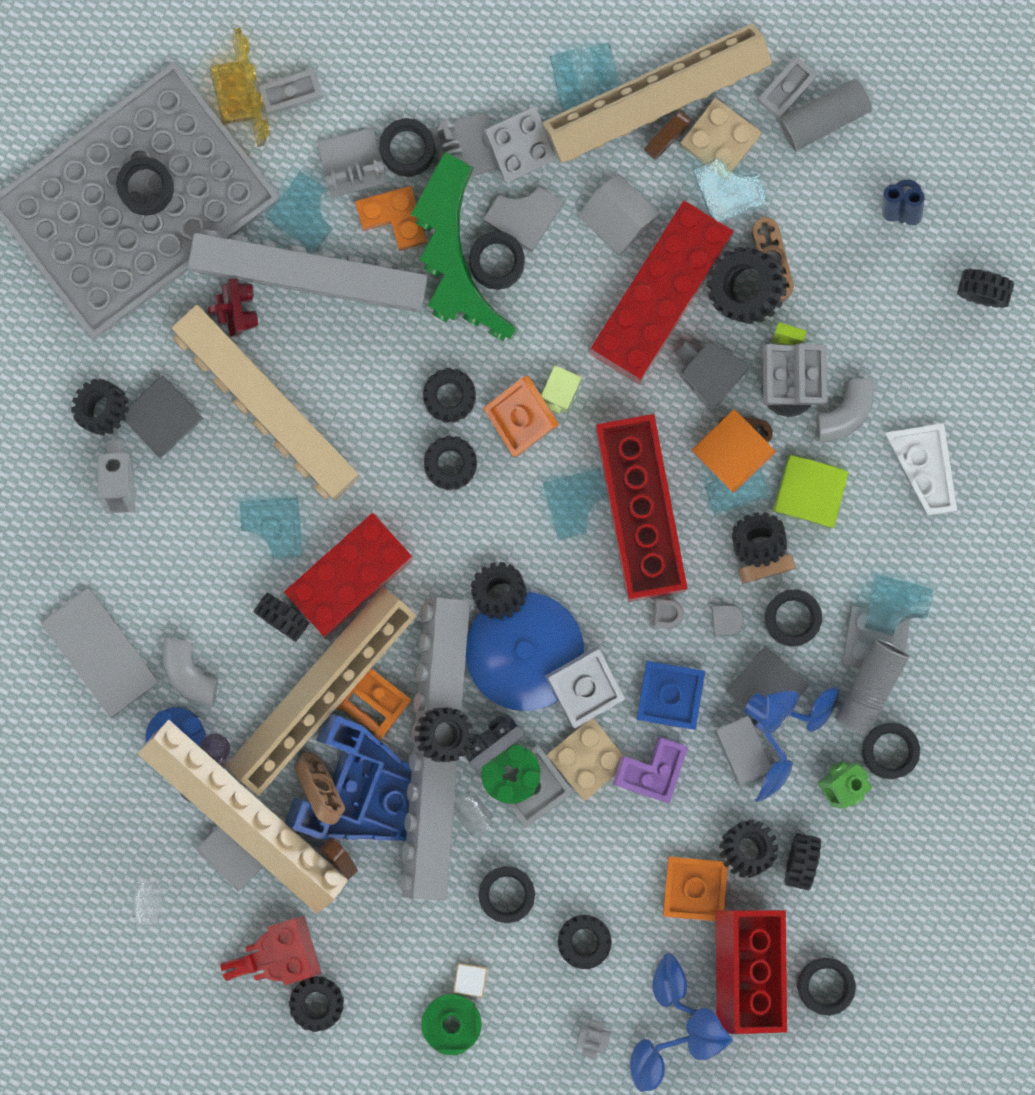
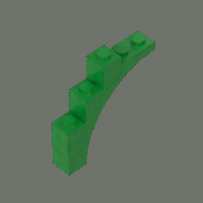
M445 152L411 213L412 216L417 218L415 223L428 231H431L433 227L436 229L419 259L425 263L423 269L437 277L441 273L444 274L428 306L434 309L432 315L444 322H448L449 318L457 320L460 313L463 312L465 313L464 320L477 327L480 323L490 328L488 333L501 341H504L506 337L513 339L519 328L503 318L484 299L470 275L463 255L460 238V211L466 186L475 167Z

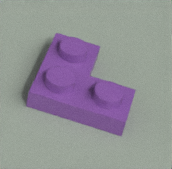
M657 737L649 765L621 756L612 785L670 804L688 747Z

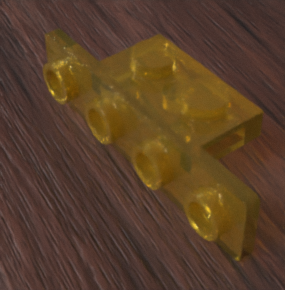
M235 28L231 38L237 62L213 65L209 70L223 125L251 120L257 147L264 146L267 137L270 136L269 124L267 119H262L260 109H263V99L261 92H256L254 81H256L257 77L255 66L253 63L249 64L247 53H250L248 38L242 35L241 28Z

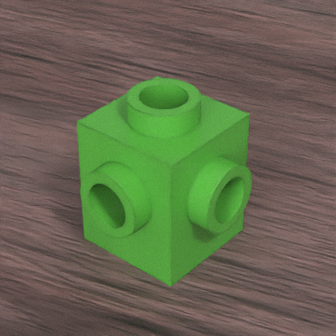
M844 761L829 768L830 773L817 782L831 807L846 809L848 806L860 803L865 798L864 794L872 789L867 780L868 774L866 770L858 763Z

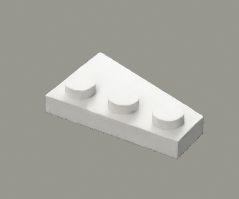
M944 423L885 432L927 515L933 516L958 512Z

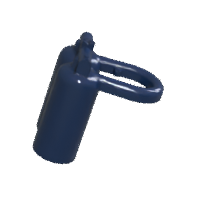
M902 180L896 185L887 186L883 192L882 215L884 219L889 222L899 221L900 224L905 222L908 225H918L923 218L925 195L920 185L912 180ZM909 186L912 189L904 193L902 187Z

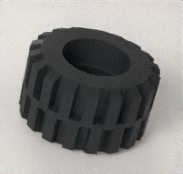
M736 247L734 252L729 250L724 252L723 259L717 258L714 261L717 265L715 270L710 268L708 275L712 276V279L707 281V287L711 289V292L707 294L709 299L714 301V308L720 311L723 316L746 324H753L754 321L760 323L765 321L764 317H772L775 314L773 311L775 307L780 308L783 304L780 301L781 296L786 297L787 290L783 289V285L787 284L786 277H783L781 274L784 272L782 267L776 263L777 261L773 257L751 247H746V249ZM747 269H755L760 277V289L757 295L750 301L739 302L733 291L735 279L741 272Z

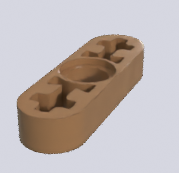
M760 218L752 229L754 246L756 250L766 254L775 252L780 256V266L785 273L782 276L786 277L787 284L784 285L788 287L785 289L787 290L786 297L781 296L780 301L784 302L791 296L794 284L777 222L772 218ZM762 225H766L767 229L773 230L769 235L770 244L777 242L778 246L771 245L763 250L761 249V246L766 245L765 236L758 234Z
M304 752L294 766L295 772L316 817L326 824H336L344 813L345 806L324 761L314 753Z

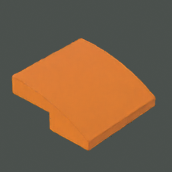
M735 409L692 449L693 453L732 493L741 487L776 453L772 446Z

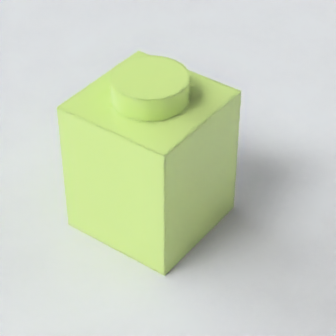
M554 366L541 396L550 411L559 415L561 411L564 413L568 412L582 377L558 366Z

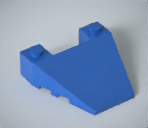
M330 714L322 724L316 741L342 750L332 780L345 806V811L336 824H326L316 817L310 802L294 797L284 823L294 830L318 839H329L332 837L333 839L406 841L407 831L405 830L404 821L406 814L409 812L407 788L411 783L412 774L409 765L394 754L384 743H381L364 726Z

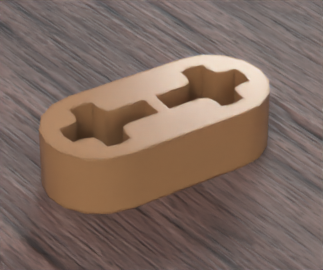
M789 554L779 557V561L776 563L771 561L769 566L765 567V564H761L760 567H755V564H752L751 566L740 568L738 571L742 584L792 571L796 569L793 555Z

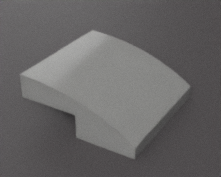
M766 344L762 346L763 405L827 404V345Z
M219 826L196 849L238 892L263 867Z

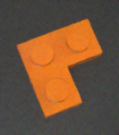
M411 186L355 201L363 231L392 224L399 251L427 244L424 229L415 223L417 218L411 215L416 206Z

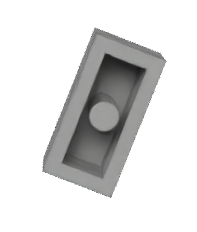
M746 716L714 731L738 786L767 774L772 767L771 765L775 763L769 747L763 748L759 737L763 736V733L756 727L758 722L756 720L751 721L750 716Z

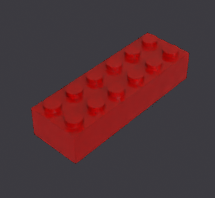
M683 200L590 348V355L640 385L706 280L710 268L714 267V261L721 256L731 240L734 230Z
M655 414L596 424V438L627 602L686 592L688 587Z

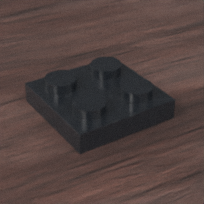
M506 715L504 718L503 716L495 718L489 723L488 730L481 735L474 734V739L468 740L469 743H472L470 749H465L467 752L465 757L476 771L525 735L509 715Z

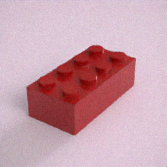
M372 512L289 586L284 593L326 639L414 559Z
M715 910L716 1016L728 1034L787 1033L786 910Z

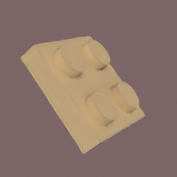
M715 98L680 142V146L724 180H727L760 138L762 132Z
M593 718L585 722L547 754L549 760L583 801L587 800L615 776L620 758L624 756Z

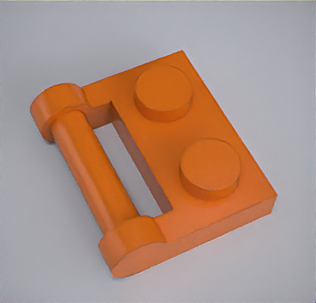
M370 669L339 704L336 710H343L381 741L412 699L373 669ZM354 693L386 717L381 725L349 701Z

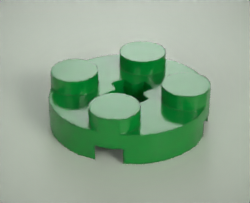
M512 744L482 767L481 780L485 790L492 798L502 803L517 804L527 800L535 793L540 783L541 769L537 758L530 750L521 745ZM508 765L512 769L517 767L520 771L516 775L517 781L513 783L510 779L504 780L502 777L506 773L504 768Z
M445 994L439 996L428 1005L422 1016L421 1028L425 1040L436 1051L445 1055H458L464 1053L475 1044L481 1033L482 1020L479 1010L471 1000L459 994ZM448 1016H454L456 1021H460L461 1026L455 1028V1033H449V1029L443 1027V1022L448 1021Z

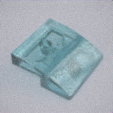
M608 42L583 50L575 48L550 56L562 112L620 86L611 44Z

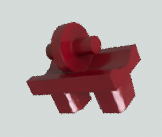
M237 278L228 279L227 284L221 286L223 294L214 295L215 305L207 309L209 315H217L219 325L228 324L230 337H238L244 331L258 326L256 311L242 312L241 302H251L253 300L252 284L238 283Z

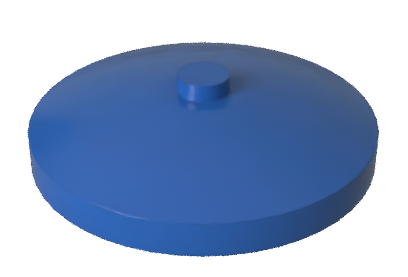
M527 592L524 606L519 605L521 610L518 613L513 611V616L510 618L504 615L502 620H498L497 616L491 619L488 618L487 614L483 615L480 612L472 623L467 636L466 663L473 682L489 700L510 710L535 711L558 702L545 675L584 654L582 633L571 613L559 602L538 593Z

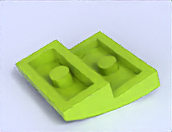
M787 455L773 512L797 520H805L826 528H834L849 471L806 458Z

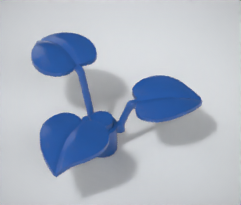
M832 687L824 691L813 704L810 714L807 715L793 711L799 699V694L795 691L767 694V698L760 693H756L751 697L745 707V713L758 721L756 727L764 733L779 755V761L770 768L758 797L754 801L765 800L779 791L786 783L792 770L793 762L787 760V756L771 733L781 726L787 716L808 722L806 729L809 732L818 730L832 715L837 703L839 689Z
M667 953L663 956L654 973L652 982L653 993L661 1006L669 1007L673 1003L676 1008L692 1014V1017L688 1019L686 1024L689 1036L661 1043L655 1047L649 1039H643L636 1044L631 1055L630 1070L633 1082L640 1092L656 1089L663 1080L665 1065L662 1056L659 1054L660 1050L688 1042L689 1051L695 1059L707 1060L719 1054L733 1041L712 1010L708 1008L692 1009L680 1003L679 1000L683 999L687 993V981L681 965L672 953Z

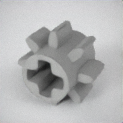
M591 1020L589 1026L581 1025L576 1046L583 1048L582 1055L596 1059L598 1052L606 1053L611 1032L604 1030L605 1023Z

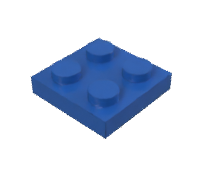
M646 661L636 720L696 730L705 671Z

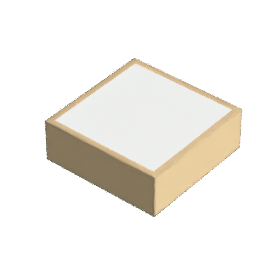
M458 963L453 993L483 998L488 967Z

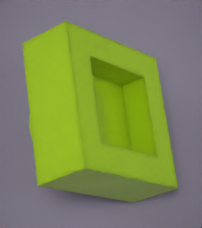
M778 322L771 343L777 345L803 344L807 331Z

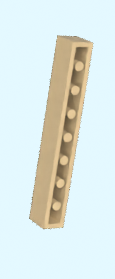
M752 23L542 122L553 152L561 163L575 160L581 154L593 148H600L610 140L628 135L634 129L644 124L653 123L663 115L681 110L685 105L697 99L706 98L716 90L734 85L738 80L750 74L761 72L765 67L772 65L764 36Z
M198 304L171 328L176 334L173 338L176 344L184 352L189 348L196 355L193 359L195 364L204 373L209 369L216 376L213 380L214 384L224 394L229 390L236 398L233 401L234 405L244 415L247 412L253 415L256 419L253 425L264 436L268 433L272 435L276 440L273 446L284 457L290 454L297 462L293 467L304 478L310 476L317 483L313 488L325 500L330 497L335 502L360 479L359 474Z
M382 587L225 767L257 796H260L417 615L385 587Z
M170 720L156 731L137 753L315 913H319L335 900L348 882L345 876Z

